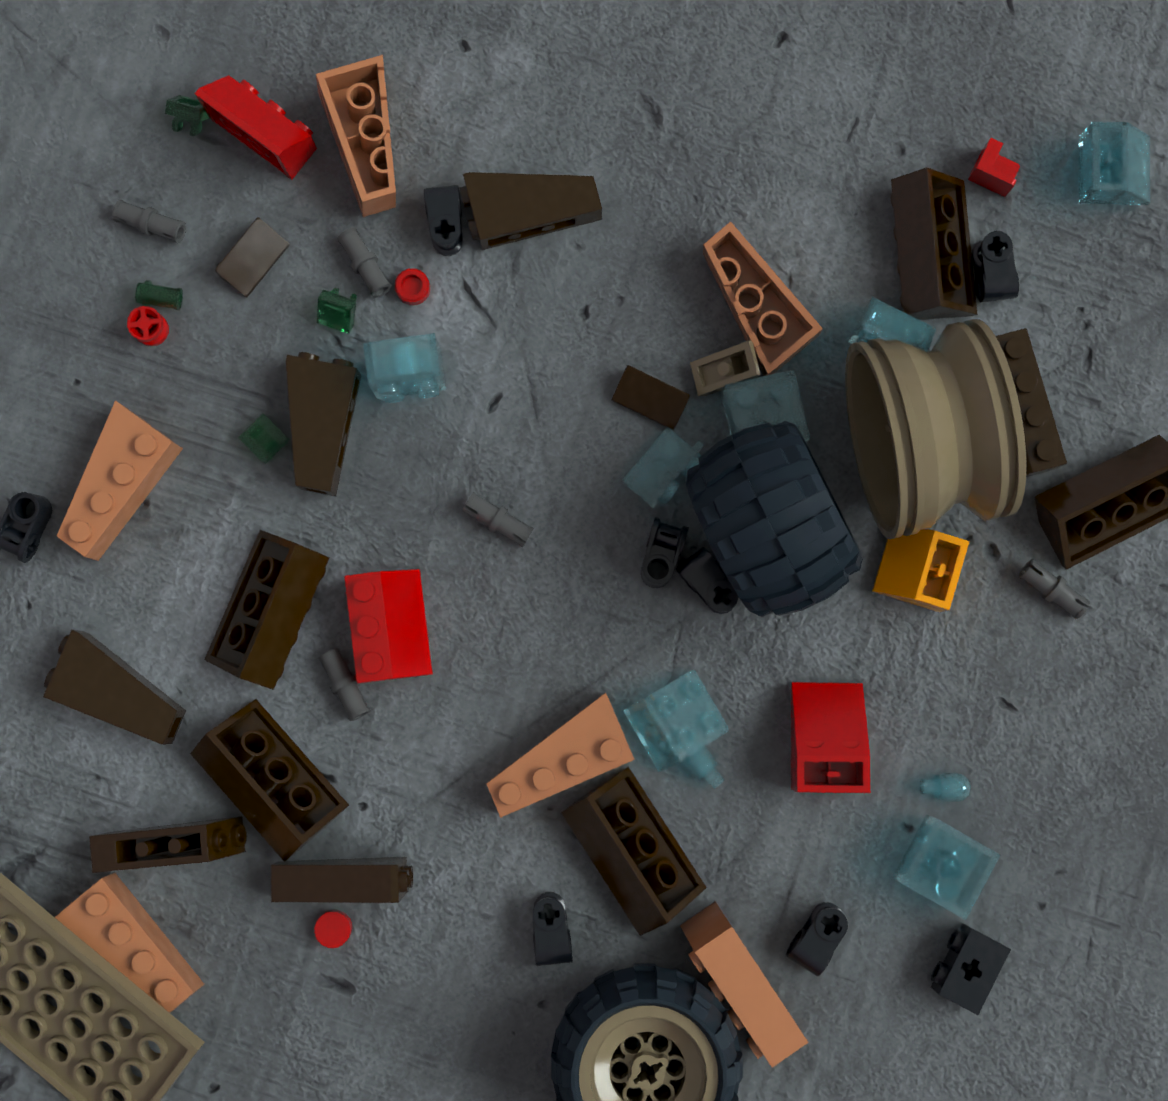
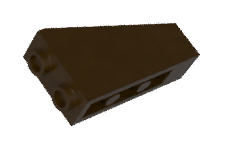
M469 172L463 174L466 186L459 187L464 208H472L474 219L468 220L473 241L480 239L482 250L602 220V206L594 176Z
M299 352L298 357L287 355L286 371L295 485L304 491L336 497L362 375L357 368L353 367L354 363L347 360L333 359L332 363L319 361V356L307 352Z
M71 630L70 634L66 635L60 643L58 653L61 656L56 667L52 668L46 676L44 687L47 689L43 697L159 744H173L186 710L91 634L84 631Z
M242 816L113 831L89 836L92 873L210 862L246 852L247 832L243 826Z
M407 857L278 861L271 865V902L399 903L409 892V888L413 887V867L407 866Z

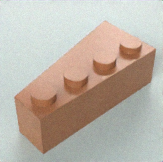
M383 55L317 73L318 94L362 216L366 217L396 208V188Z
M729 222L703 244L705 260L745 340L753 342L758 366L766 381L820 335L823 328L732 222Z
M115 400L57 533V537L84 557L99 561L183 448Z
M607 694L601 695L487 783L500 818L635 760Z
M116 873L101 878L55 916L59 922L169 1013L204 985L203 981Z
M716 901L680 925L694 950L688 954L700 973L705 970L708 971L713 979L708 982L709 987L720 1002L724 999L728 1001L732 1008L727 1013L739 1031L745 1027L751 1037L746 1039V1042L757 1059L765 1056L771 1067H774L809 1043Z

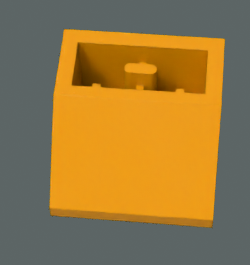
M922 529L915 535H902L900 538L887 539L872 592L937 612L950 610L970 541L929 529Z

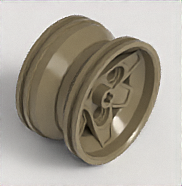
M980 319L948 324L930 351H924L897 339L883 340L875 338L867 342L852 343L848 349L845 367V390L849 428L863 491L872 516L882 534L887 539L900 538L902 535H915L922 529L931 528L954 504L961 503L980 519L986 521L998 517L1012 516L1017 513L1023 501L1026 485L1024 427L1018 395L1007 359L999 341L989 326Z

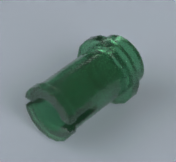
M146 280L144 283L139 282L137 284L135 300L136 303H140L142 306L153 305L180 310L183 290L182 288L153 285L150 280Z

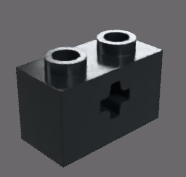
M962 923L960 929H955L948 940L947 948L949 951L944 961H939L932 972L931 981L933 983L931 988L944 998L979 1015L1011 949ZM964 962L972 964L973 968L971 971L963 970L961 968Z

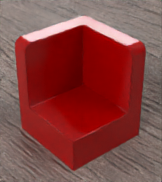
M990 138L982 149L968 180L1005 197L1017 181L1015 177L1020 165L999 155L1004 143Z

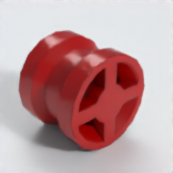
M140 306L135 308L127 318L129 333L146 346L160 345L169 334L167 320L152 307ZM156 325V327H154L150 333L149 330L152 328V326Z

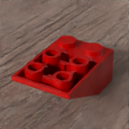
M791 682V790L809 793H871L870 749L863 683Z

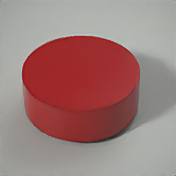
M409 268L397 276L395 291L399 299L405 304L418 305L428 298L430 283L427 276L421 270Z
M340 910L325 912L316 921L314 928L315 937L324 947L338 948L342 946L352 933V922L349 916Z

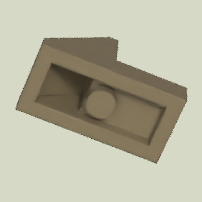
M752 341L743 342L690 362L698 396H708L733 386L747 387L761 375Z

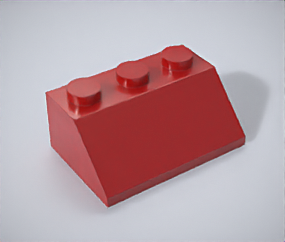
M228 75L198 88L194 93L213 122L291 180H293L317 149L312 139L313 132L310 128L299 120H296L295 123L285 117L286 112L274 101L269 100L267 103L258 97L259 92L244 79L239 83Z
M420 569L377 571L344 576L357 683L365 684L433 675Z

